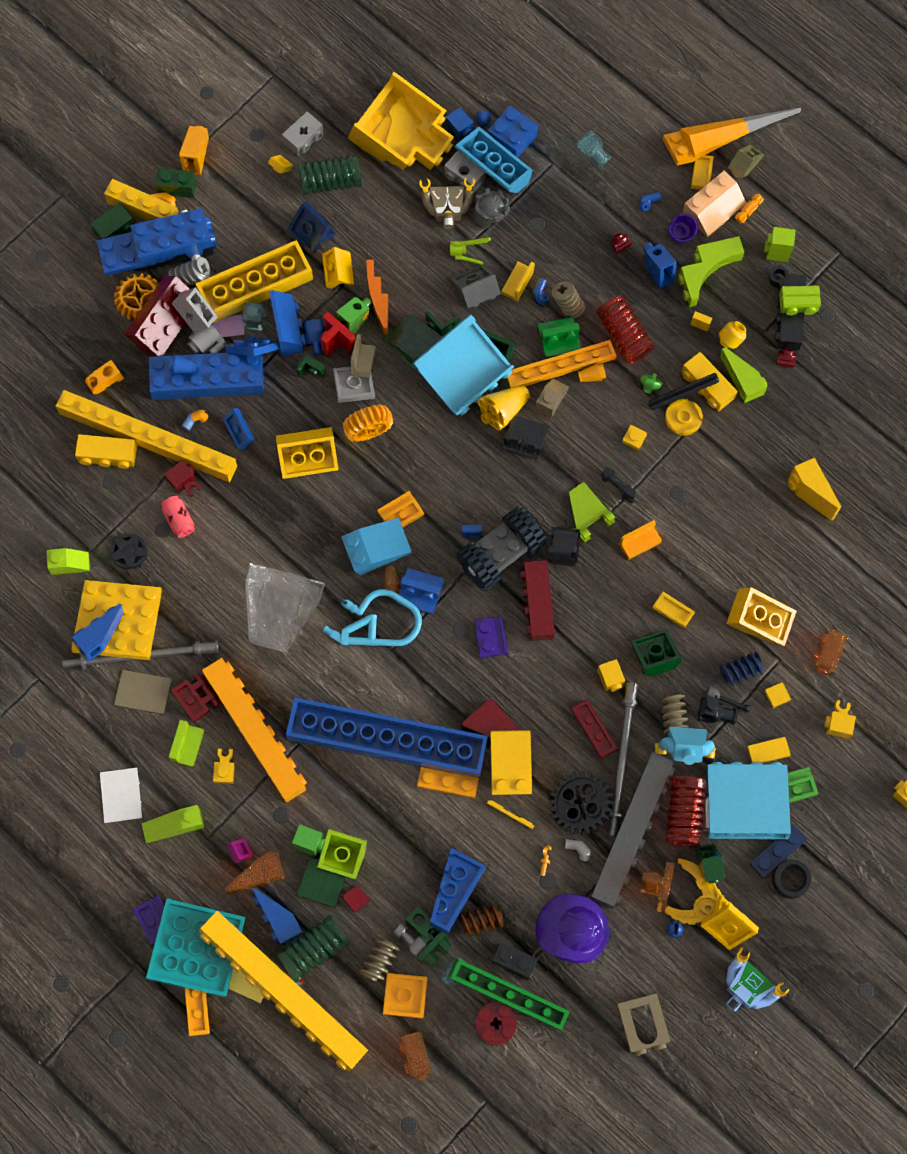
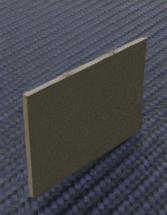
M122 670L114 705L164 714L172 679Z

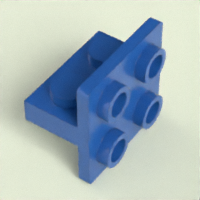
M408 568L405 577L403 576L399 595L413 603L419 611L434 614L444 579Z

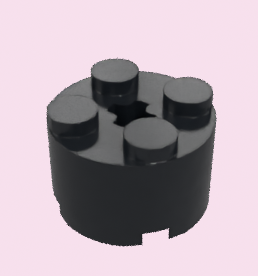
M552 527V545H549L548 549L549 563L576 567L580 548L577 538H580V529Z

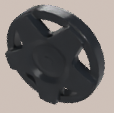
M126 534L114 541L111 547V556L119 567L134 569L145 561L147 547L139 536ZM139 542L143 545V548L138 547ZM142 557L138 562L135 563L136 558ZM124 560L125 563H126V565H124V564H122V563H120V562H118V561Z

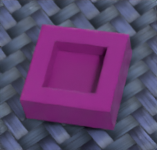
M245 838L226 845L234 863L248 860L253 856Z

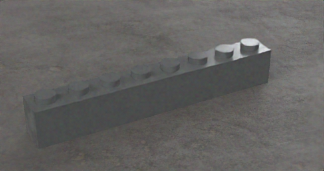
M654 752L651 753L590 898L593 901L613 909L614 905H619L623 894H620L622 886H627L631 877L627 875L630 868L634 869L638 860L635 857L637 850H642L646 841L642 839L645 832L649 833L653 824L650 818L652 814H657L660 803H657L660 796L664 797L668 788L665 782L667 778H672L675 768L672 767L673 760Z

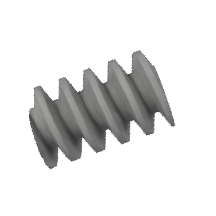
M199 257L171 268L168 276H176L189 287L209 278L210 266L205 258Z

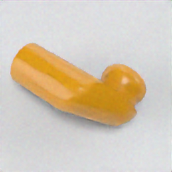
M168 193L150 194L176 206L175 197Z

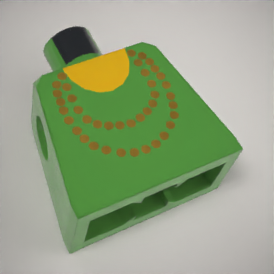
M354 297L336 312L335 318L355 334L367 322L369 309L373 307V303L368 298L361 301Z

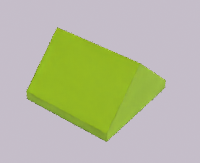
M328 829L317 867L356 879L365 855L367 841Z

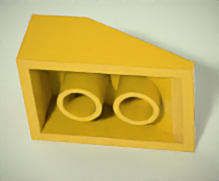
M812 458L794 466L788 478L789 488L799 498L829 520H833L839 512L841 505L816 459Z
M751 587L738 589L726 624L741 632L780 646H785L796 610Z
M530 730L491 731L492 795L532 794Z

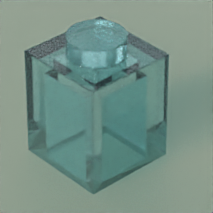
M245 302L242 317L244 328L262 330L265 317L264 305Z

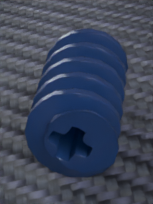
M757 651L754 652V655L752 653L747 654V658L745 656L740 657V661L734 659L733 664L726 662V667L723 664L719 666L724 681L726 683L729 682L731 686H734L735 679L739 684L742 683L741 677H744L746 681L749 680L748 674L755 678V671L763 675V665Z

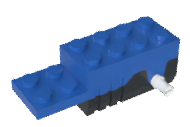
M202 208L191 211L183 210L179 214L130 225L132 230L130 233L96 240L105 276L142 268V271L146 272L149 269H157V267L162 268L166 267V265L171 266L198 259L199 257L212 256L214 254L213 248L217 245L210 218L204 216Z

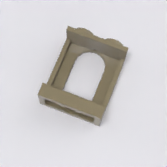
M657 993L616 1005L630 1049L629 1054L635 1053V1056L646 1054V1049L654 1047L655 1051L667 1048L666 1044L671 1041ZM649 1005L657 1037L653 1043L644 1044L637 1037L630 1010Z

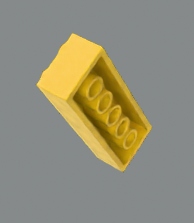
M296 240L195 284L199 293L216 313L217 318L213 321L215 323L270 299L269 291L274 290L284 293L313 280V274Z

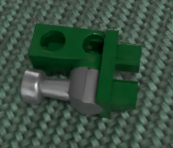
M417 906L405 919V922L419 933L417 937L414 938L407 932L408 927L404 923H401L392 935L396 939L401 937L410 947L411 954L420 963L424 962L432 968L439 960L432 951L437 947L445 954L452 945L444 932L430 925L431 919Z

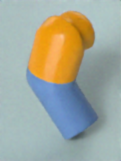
M201 409L192 412L187 416L181 427L186 431H190L195 421L205 422L208 419V414Z

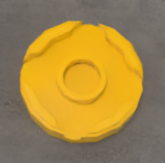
M680 399L671 403L665 415L666 425L670 431L681 436L695 433L701 426L703 418L700 407L695 402L688 401L687 399Z

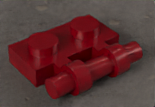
M196 673L193 676L196 681L193 685L187 679L171 690L193 723L210 712L206 706L208 703H212L214 708L221 705L218 695L210 689L208 681L200 673ZM199 689H202V691L206 695L202 699L196 692Z

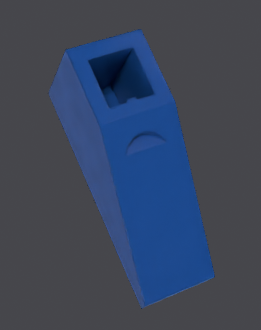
M121 604L109 608L103 616L95 618L89 626L78 630L72 637L75 647L88 662L106 649L124 614Z
M256 888L253 889L255 895L252 898L257 907H262L264 913L261 916L266 925L271 924L273 931L270 933L275 943L280 942L283 946L303 935L291 912Z

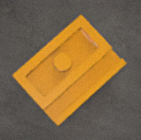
M410 491L377 510L384 522L399 518L402 527L424 516L423 510Z

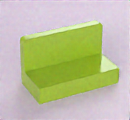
M180 720L169 754L170 761L193 767L203 738L204 729L190 726L188 722Z

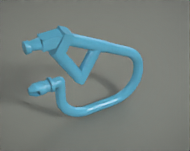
M379 589L368 594L359 608L358 605L353 604L349 600L343 599L347 604L345 605L343 602L341 604L344 608L350 610L351 613L362 615L374 598L378 596L391 597L410 609L415 617V626L406 638L400 640L376 638L377 615L372 614L342 628V634L330 629L327 625L323 632L340 643L341 646H403L413 641L418 635L422 625V617L418 608L410 601L394 591ZM369 624L368 638L349 637V633Z

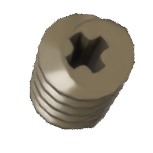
M560 282L554 286L552 296L562 310V313L573 318L579 317L584 312L585 305L574 285L570 282Z
M672 695L661 701V704L664 706L662 712L665 714L662 717L666 721L663 724L664 728H666L664 731L666 736H668L669 727L689 728L688 725H683V722L688 721V718L682 717L683 714L687 713V710L681 709V707L686 706V703L680 702L681 699L685 698V695Z
M382 939L383 941H375L379 948L373 947L371 949L375 955L367 956L370 962H364L363 964L367 970L360 969L359 971L361 975L379 984L377 979H385L381 972L388 973L385 965L392 966L389 958H396L393 950L400 951V948L385 939Z

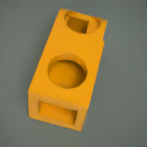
M110 360L85 379V383L93 394H99L116 381L120 382L125 378L113 361Z

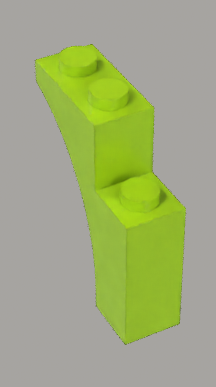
M739 236L697 246L696 252L693 254L695 264L681 267L680 274H678L679 285L683 286V298L685 302L688 301L689 307L697 305L699 290L704 281L714 271L727 264L742 260L744 249Z

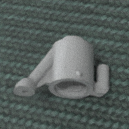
M212 325L197 332L192 331L188 337L190 342L187 343L195 354H206L208 351L211 354L218 353L226 345L225 340Z

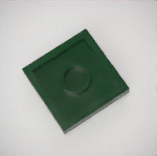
M310 857L297 896L336 908L346 876L318 868L319 860Z

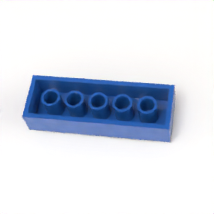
M232 353L178 355L197 362L195 373H173V371H169L171 356L149 357L150 394L152 400L264 394L262 354L257 356Z

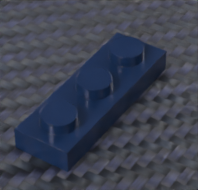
M795 825L790 827L791 834L789 839H777L749 864L762 879L807 840Z

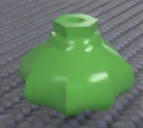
M653 373L652 376L644 374L641 377L644 392L651 394L653 390L661 388L663 382L656 378L657 374Z

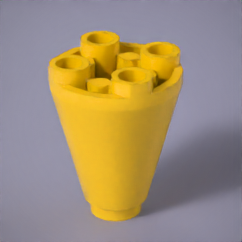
M516 386L485 395L478 399V405L482 413L481 420L485 424H490L498 431L503 429L530 398L528 389L525 386Z

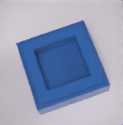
M462 525L463 538L481 537L482 525Z

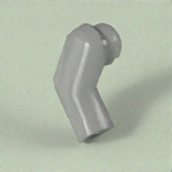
M566 839L565 849L576 850L580 854L579 859L586 862L590 859L591 850L584 842Z

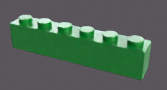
M455 959L447 976L448 979L505 1004L557 1030L563 1029L570 1012L460 959Z

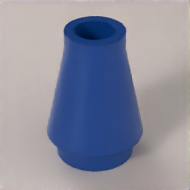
M178 355L176 357L171 356L169 371H173V373H195L197 362Z

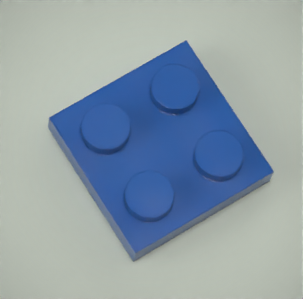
M257 336L246 337V340H234L233 344L226 345L227 353L257 356L279 349V342L271 341V338L257 339Z

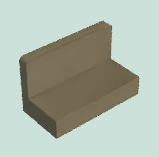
M361 334L356 336L351 357V376L370 378L376 346L361 344Z

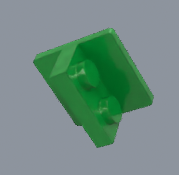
M573 317L538 324L545 358H552L581 349L578 337L580 328L578 323L574 322Z

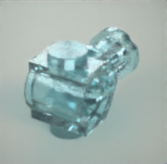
M589 130L576 144L585 155L593 156L598 162L599 168L607 164L612 158L611 155L608 156L602 149V140L595 131Z

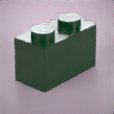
M158 168L155 182L157 192L168 193L172 196L194 198L196 187L195 173L193 171Z
M119 203L90 224L94 234L101 240L130 233L132 231L130 225H133L134 221L131 215Z

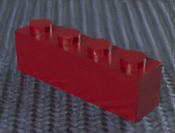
M547 560L524 562V567L520 569L521 580H525V587H522L523 598L527 599V605H524L525 617L529 618V624H526V633L530 635L531 641L554 639L555 630Z

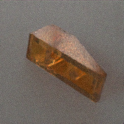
M269 851L263 853V857L254 861L225 887L226 894L230 895L285 879L278 852Z

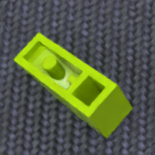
M723 348L720 357L743 402L746 403L763 396L767 389L765 378L761 377L757 370L729 349Z
M198 805L144 822L142 823L146 843L203 829L204 824Z

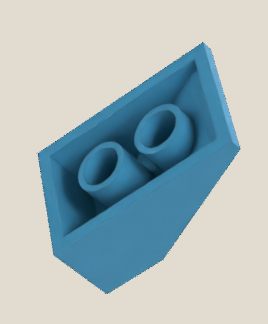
M399 518L364 527L342 536L353 569L360 576L412 553Z

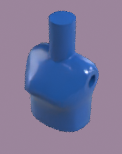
M322 320L305 321L303 323L306 344L313 345L314 355H320L321 335L324 332Z

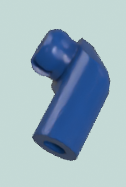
M655 192L644 195L639 203L640 211H649L653 202L661 200L660 193Z
M543 278L538 279L532 292L536 302L539 304H545L549 300L548 295L546 296L543 291L547 284V281Z

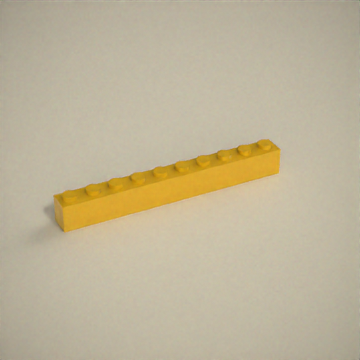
M63 390L56 404L60 415L117 438L133 439L137 446L177 462L183 461L186 465L189 463L194 469L230 483L237 468L235 458L66 390Z
M218 911L200 928V938L208 945L211 943L216 948L215 952L224 959L226 957L231 962L230 966L235 971H241L246 976L245 980L250 985H256L261 989L260 994L265 999H271L275 1002V1007L280 1013L289 1015L291 1017L290 1021L294 1026L303 1028L309 1040L312 1042L317 1041L322 1046L320 1049L327 1056L332 1055L337 1060L335 1063L342 1070L345 1071L347 1069L350 1071L368 1050Z

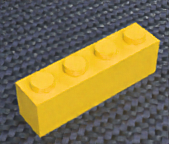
M114 179L111 180L104 192L107 204L116 206L120 203L128 213L146 221L179 214L176 206Z

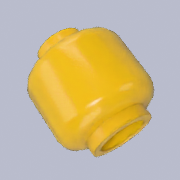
M738 321L728 322L719 332L721 345L731 349L737 348L746 339V328Z

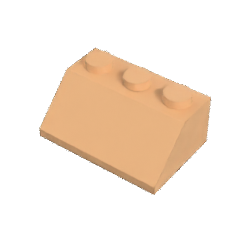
M723 171L685 202L682 213L692 216L696 220L697 228L706 237H709L747 203L737 182Z

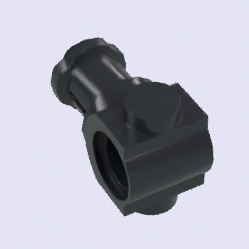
M706 696L700 699L698 720L706 723H715L722 720L729 722L730 725H735L739 710L737 708L723 707L718 698Z

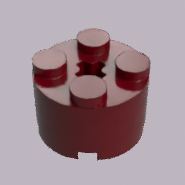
M502 1003L485 1005L479 1011L475 1021V1030L478 1037L490 1046L506 1044L513 1037L517 1027L514 1012L509 1006ZM494 1019H497V1022H501L498 1030H495L494 1026H490Z

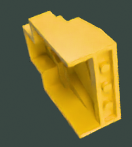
M393 72L389 82L358 123L354 124L348 139L380 161H388L404 171L407 166L411 167L415 160H418L430 170L434 165L438 167L443 160L442 154L444 152L448 153L452 148L453 144L451 142L454 136L440 127L446 119L443 117L446 110L397 73Z

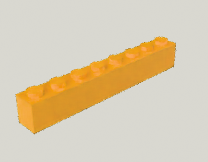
M221 658L204 668L202 672L280 795L287 803L306 791L304 785L307 782L301 773L297 775L294 768H296V765L291 757L287 759L283 752L286 750L280 741L276 742L273 738L275 733L271 726H266L262 721L265 717L260 709L255 710L252 704L255 702L249 693L245 694L242 690L245 686L239 677L235 679L232 672L234 669L229 661L225 663Z

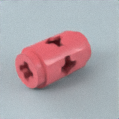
M172 496L161 503V510L174 535H177L178 538H183L195 530V524L182 499H179L178 496Z

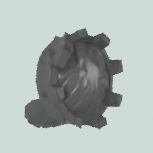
M486 188L483 194H477V201L472 214L480 227L489 228L492 223L499 222L507 216L510 211L508 206L509 199L502 195V190L500 189L490 191L489 188Z

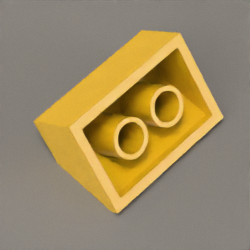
M332 427L276 436L283 479L338 470Z

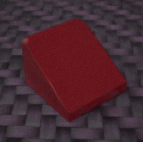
M358 885L342 896L354 913L370 902V899Z

